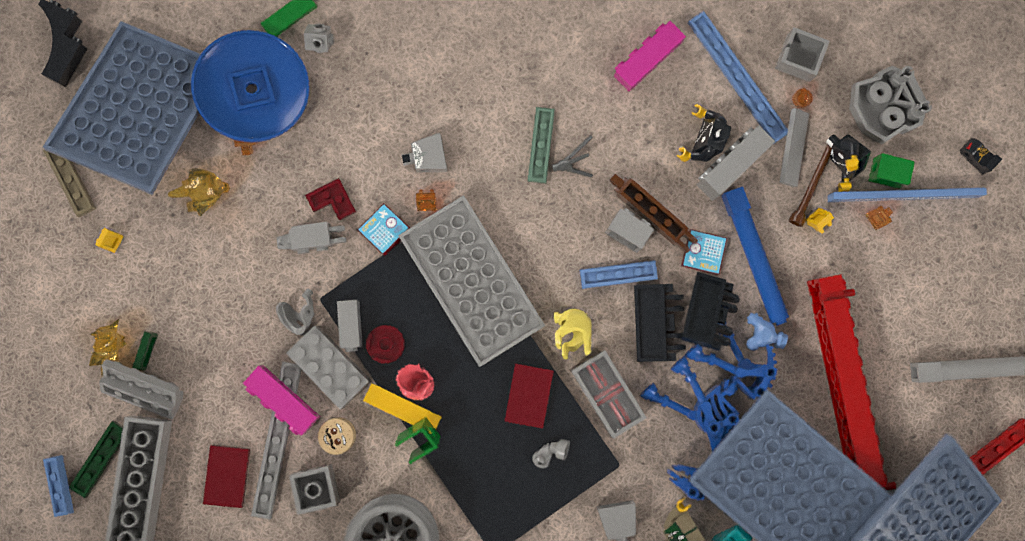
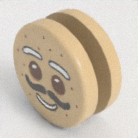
M341 417L327 420L318 432V441L321 448L333 455L348 451L356 440L355 427L349 420Z

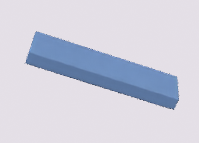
M655 260L579 270L582 289L658 279Z

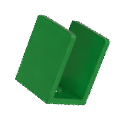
M882 153L873 158L868 181L900 189L902 184L910 185L915 162Z
M427 417L401 432L395 442L397 447L421 431L429 440L411 452L409 464H412L438 447L441 436Z

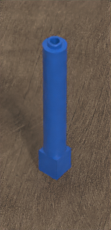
M740 187L721 195L728 216L732 218L771 323H775L776 326L787 322L786 319L789 318V314L749 211L751 207L744 188Z

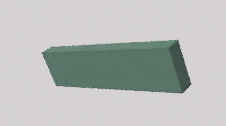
M536 107L527 182L546 184L555 109Z

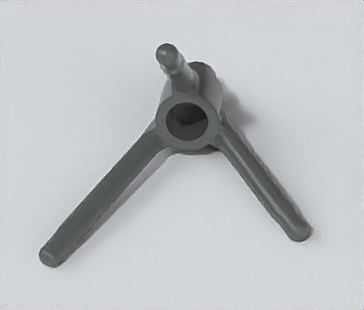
M592 135L586 138L567 157L560 160L559 163L553 164V171L561 170L563 172L567 170V172L592 178L593 174L575 169L572 163L589 157V153L571 159L593 138Z

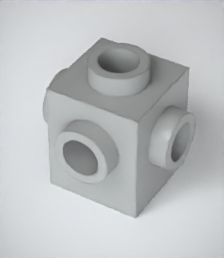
M320 23L308 24L304 31L305 50L317 53L328 52L330 46L334 44V34H331V26H325Z

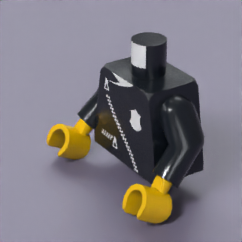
M696 104L695 107L699 108V111L697 113L692 112V114L700 119L705 117V119H703L692 152H688L684 147L678 149L683 154L677 155V157L683 162H687L690 158L692 161H710L714 156L723 152L726 142L730 137L731 126L727 125V121L722 114L711 110L706 111L705 108Z
M833 134L826 143L832 148L830 159L842 171L841 180L844 183L838 184V192H849L852 188L849 181L865 170L871 151L850 135L839 139Z

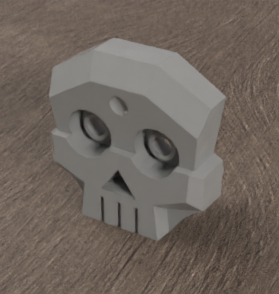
M890 66L875 74L873 78L856 82L852 85L849 109L861 133L883 144L898 133L903 135L923 125L925 114L931 111L932 105L929 106L930 102L926 100L916 81L914 71L910 72L913 69L912 67L905 66L901 70ZM877 91H880L882 95L879 96L877 94Z

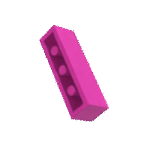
M671 21L666 25L662 23L656 29V34L653 37L648 36L642 42L643 46L639 50L637 48L629 54V59L626 62L622 61L616 66L614 77L629 92L683 43L686 36Z
M258 365L243 382L246 386L245 390L252 396L256 395L260 398V403L267 409L271 408L278 420L281 422L285 421L290 425L289 429L295 435L300 434L302 436L306 434L321 417L264 365Z

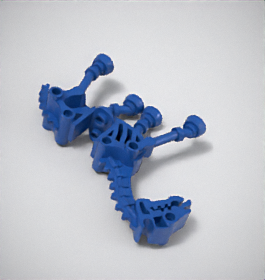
M734 333L733 335L725 336L731 339V345L729 346L737 359V366L716 357L714 353L704 354L702 346L698 344L690 348L685 356L680 358L671 367V370L686 376L684 379L690 383L698 399L694 410L669 399L667 395L660 396L654 383L650 384L640 394V397L650 402L660 403L662 407L667 406L687 416V418L695 420L699 429L707 433L712 453L729 433V429H732L739 421L738 415L740 413L723 396H731L739 388L749 399L754 400L756 397L759 398L767 387H773L770 381L775 380L777 375V369L774 368V364H777V361L773 359L776 356V353H772L773 346L766 344L767 364H754L749 359L744 358L733 337ZM687 358L695 362H707L711 366L715 364L731 372L733 375L729 379L725 378L721 381L720 385L713 386L704 394L696 379V373L690 370L691 367L688 365ZM756 376V380L749 388L738 378ZM682 464L672 465L674 470L677 472L683 470V474L690 477L698 469ZM667 469V473L674 477V479L669 478V480L681 488L683 493L689 498L696 500L705 499V495L688 480L689 478L682 475L679 476L672 470Z

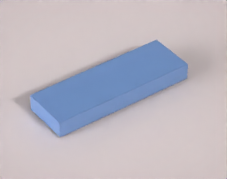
M63 455L43 459L54 517L74 513Z

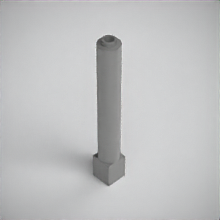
M1025 356L910 363L912 382L923 383L1024 376Z

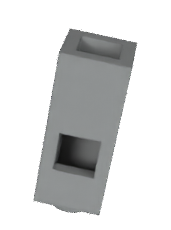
M358 300L337 301L340 348H345L346 352L357 351V347H362L360 302Z

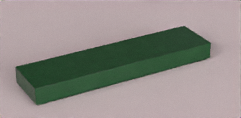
M111 421L70 484L69 489L83 498L88 497L121 445L122 425L116 421Z

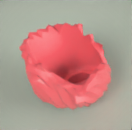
M408 364L398 371L399 374L396 376L397 385L407 398L423 400L432 394L435 382L425 368H421L420 364Z

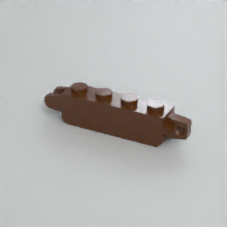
M614 174L609 180L616 187L614 189L617 193L616 196L640 217L648 221L671 244H676L685 253H688L690 248L680 238L685 236L693 244L698 242L682 221L633 179L625 177L622 180L618 175Z

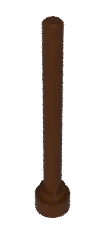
M828 144L798 210L792 213L788 220L795 226L803 227L806 215L804 213L831 155L832 148Z

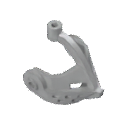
M306 289L302 294L303 298L306 299L307 305L301 308L300 313L294 311L286 302H280L276 306V312L282 324L296 335L304 336L309 331L315 314L311 298L313 292L310 289ZM297 320H299L300 322H302L304 325H303V326L299 325V324L297 323Z

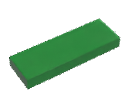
M291 0L260 24L268 34L278 37L315 10L317 5L313 0Z

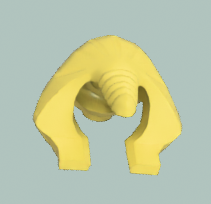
M569 309L563 313L554 312V321L561 326L555 333V345L558 349L562 348V357L568 359L569 351L575 352L583 343L585 354H590L592 326L591 319L587 313L579 309ZM573 332L574 335L571 341L565 342L562 345V338L568 333Z

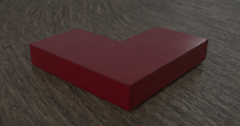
M339 178L305 195L314 213L329 205L334 209L339 221L356 213Z

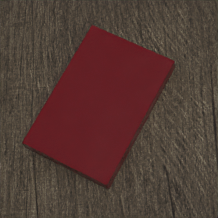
M515 364L505 422L543 429L553 370Z
M210 445L203 497L204 505L243 508L250 456L249 448Z

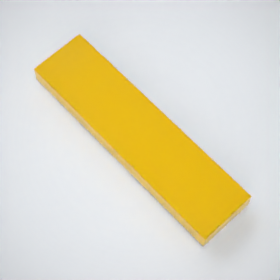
M371 383L363 399L364 402L412 425L427 417L436 429L442 416L374 383Z

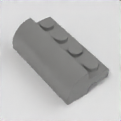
M106 359L103 362V377L99 381L102 393L173 420L184 394L183 391L179 390L178 386L172 382L162 381L154 375L144 374L136 368L123 366L118 361Z

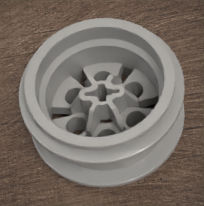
M387 494L371 500L361 508L351 520L344 541H390V539H394V541H439V531L433 515L420 501L403 494ZM387 512L389 519L388 522L383 518L381 513ZM393 516H400L403 523L400 525L395 524ZM408 517H409V518H411L414 522L411 523L410 525H408V527H407V526L405 525V522L407 521V519H408ZM375 523H382L384 530L377 531L374 526ZM413 528L417 531L418 535L410 537L408 530ZM363 531L375 535L373 538H362Z

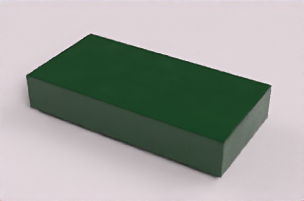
M144 331L132 368H136L139 371L147 369L158 336L157 333Z

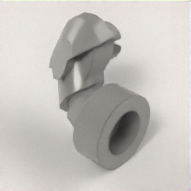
M561 439L551 444L548 442L539 451L534 453L532 457L534 464L539 468L548 467L553 453H555L556 458L565 460L569 451L570 441Z

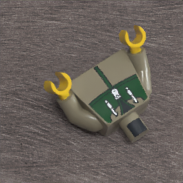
M686 498L679 500L675 508L668 514L664 523L665 530L663 531L667 538L665 541H705L691 516L686 511L691 508V504L687 507L684 506L683 500Z

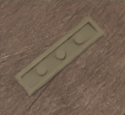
M43 150L76 216L80 218L95 210L96 207L73 162Z

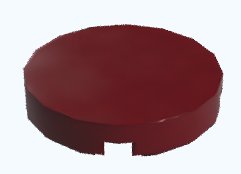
M380 325L369 333L366 339V349L373 360L379 363H391L402 355L405 349V339L397 328L391 325Z

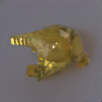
M193 168L189 170L188 179L182 181V186L170 191L168 196L170 198L190 197L193 201L187 202L188 212L197 211L198 216H202L222 196V193L229 192L230 185L222 182L215 173Z

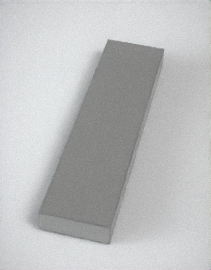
M797 108L791 109L780 183L791 187L798 186L809 113Z

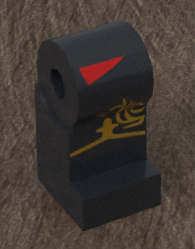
M970 138L960 149V153L982 175L991 172L1002 160L997 154L993 155L984 147L982 142L975 138Z

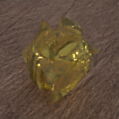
M119 319L110 326L97 328L95 332L90 334L94 336L95 343L92 346L94 352H92L89 366L101 365V377L103 376V362L106 359L119 362L118 350L126 345L125 337L117 333Z

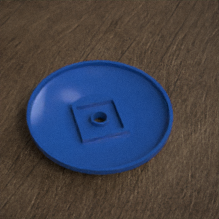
M244 30L226 34L205 48L197 59L192 72L191 92L198 112L204 121L215 131L236 141L262 142L284 134L298 122L308 102L309 78L302 59L285 41L265 32ZM249 85H255L257 91L249 93L246 91V88Z

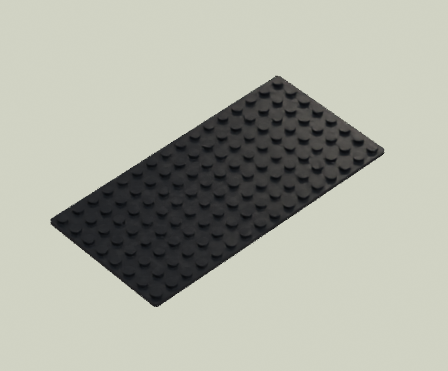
M402 242L392 248L385 257L382 255L320 298L321 303L338 328L337 301L358 300L360 302L362 347H357V351L354 352L375 383L400 397L442 416L436 428V431L441 436L438 447L426 454L425 457L482 541L517 540L619 467V462L531 335L481 367L478 366ZM380 325H391L397 328L405 339V349L402 355L391 363H379L373 360L366 349V339L369 333ZM408 364H420L421 368H425L433 377L435 387L432 394L423 400L407 398L397 385L396 376L399 374L398 371ZM515 364L553 370L543 429L505 422ZM401 420L407 429L412 426V424ZM422 431L413 436L419 447L429 441ZM561 439L570 441L569 451L565 460L556 458L555 453H553L548 467L539 468L534 464L532 459L534 453L539 451L548 442L551 444Z

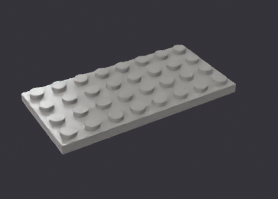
M464 195L398 235L479 367L545 327L542 319Z

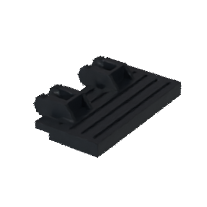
M697 272L681 337L682 341L698 344L720 351L721 345L725 347L731 345V339L725 336L733 335V329L725 326L728 312L735 314L738 310L734 304H737L740 298L732 293L734 284L728 283L722 278Z
M673 284L634 285L637 362L677 361L676 353H667V350H686V345L683 344L668 346V338L681 339L682 333L667 334V331H675V314H666V312L684 311L682 306L666 307V300L684 299V295H665V292H674Z

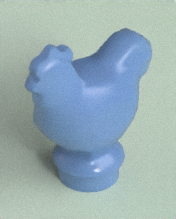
M750 313L747 316V323L754 326L753 336L746 342L749 350L755 351L759 347H766V344L771 345L772 343L776 349L785 348L788 340L787 334H784L782 331L776 333L774 325L763 320L762 317L758 316V313Z

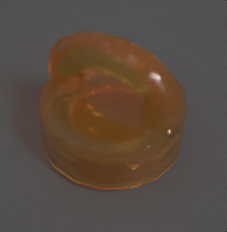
M806 88L796 91L792 98L793 104L802 109L809 106L813 100L812 93Z

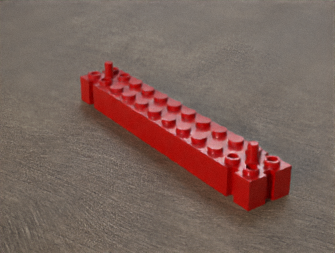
M842 274L807 281L843 455L884 490H894L897 488L894 481L888 482V478L883 471L884 459L878 448L880 440L874 429L876 422L870 410L871 398L866 391L867 379L863 375L861 368L863 367V360L858 354L857 349L859 341L854 335L853 328L855 323L849 311L851 304L848 297L855 296V290L853 288L846 289V281L842 278Z

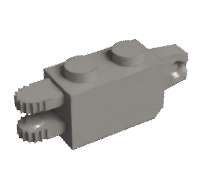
M328 222L292 226L289 234L277 237L278 249H291L298 252V254H307L311 249H317L318 252L327 251L328 247H332L333 244L347 242L344 237L332 239L331 234L345 231V226L331 227Z

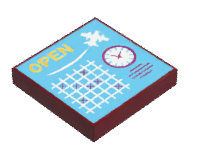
M383 203L357 230L385 257L401 240L398 235L410 229V227Z
M690 229L689 232L698 242L693 244L687 239L686 245L690 248V251L688 253L684 252L681 267L719 275L727 238Z

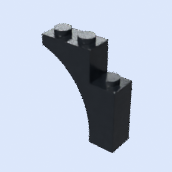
M40 0L38 5L45 12L52 30V49L41 75L66 88L88 49L82 45V40L74 36L82 20L77 17V12L68 7L66 10L62 9V5L54 0Z

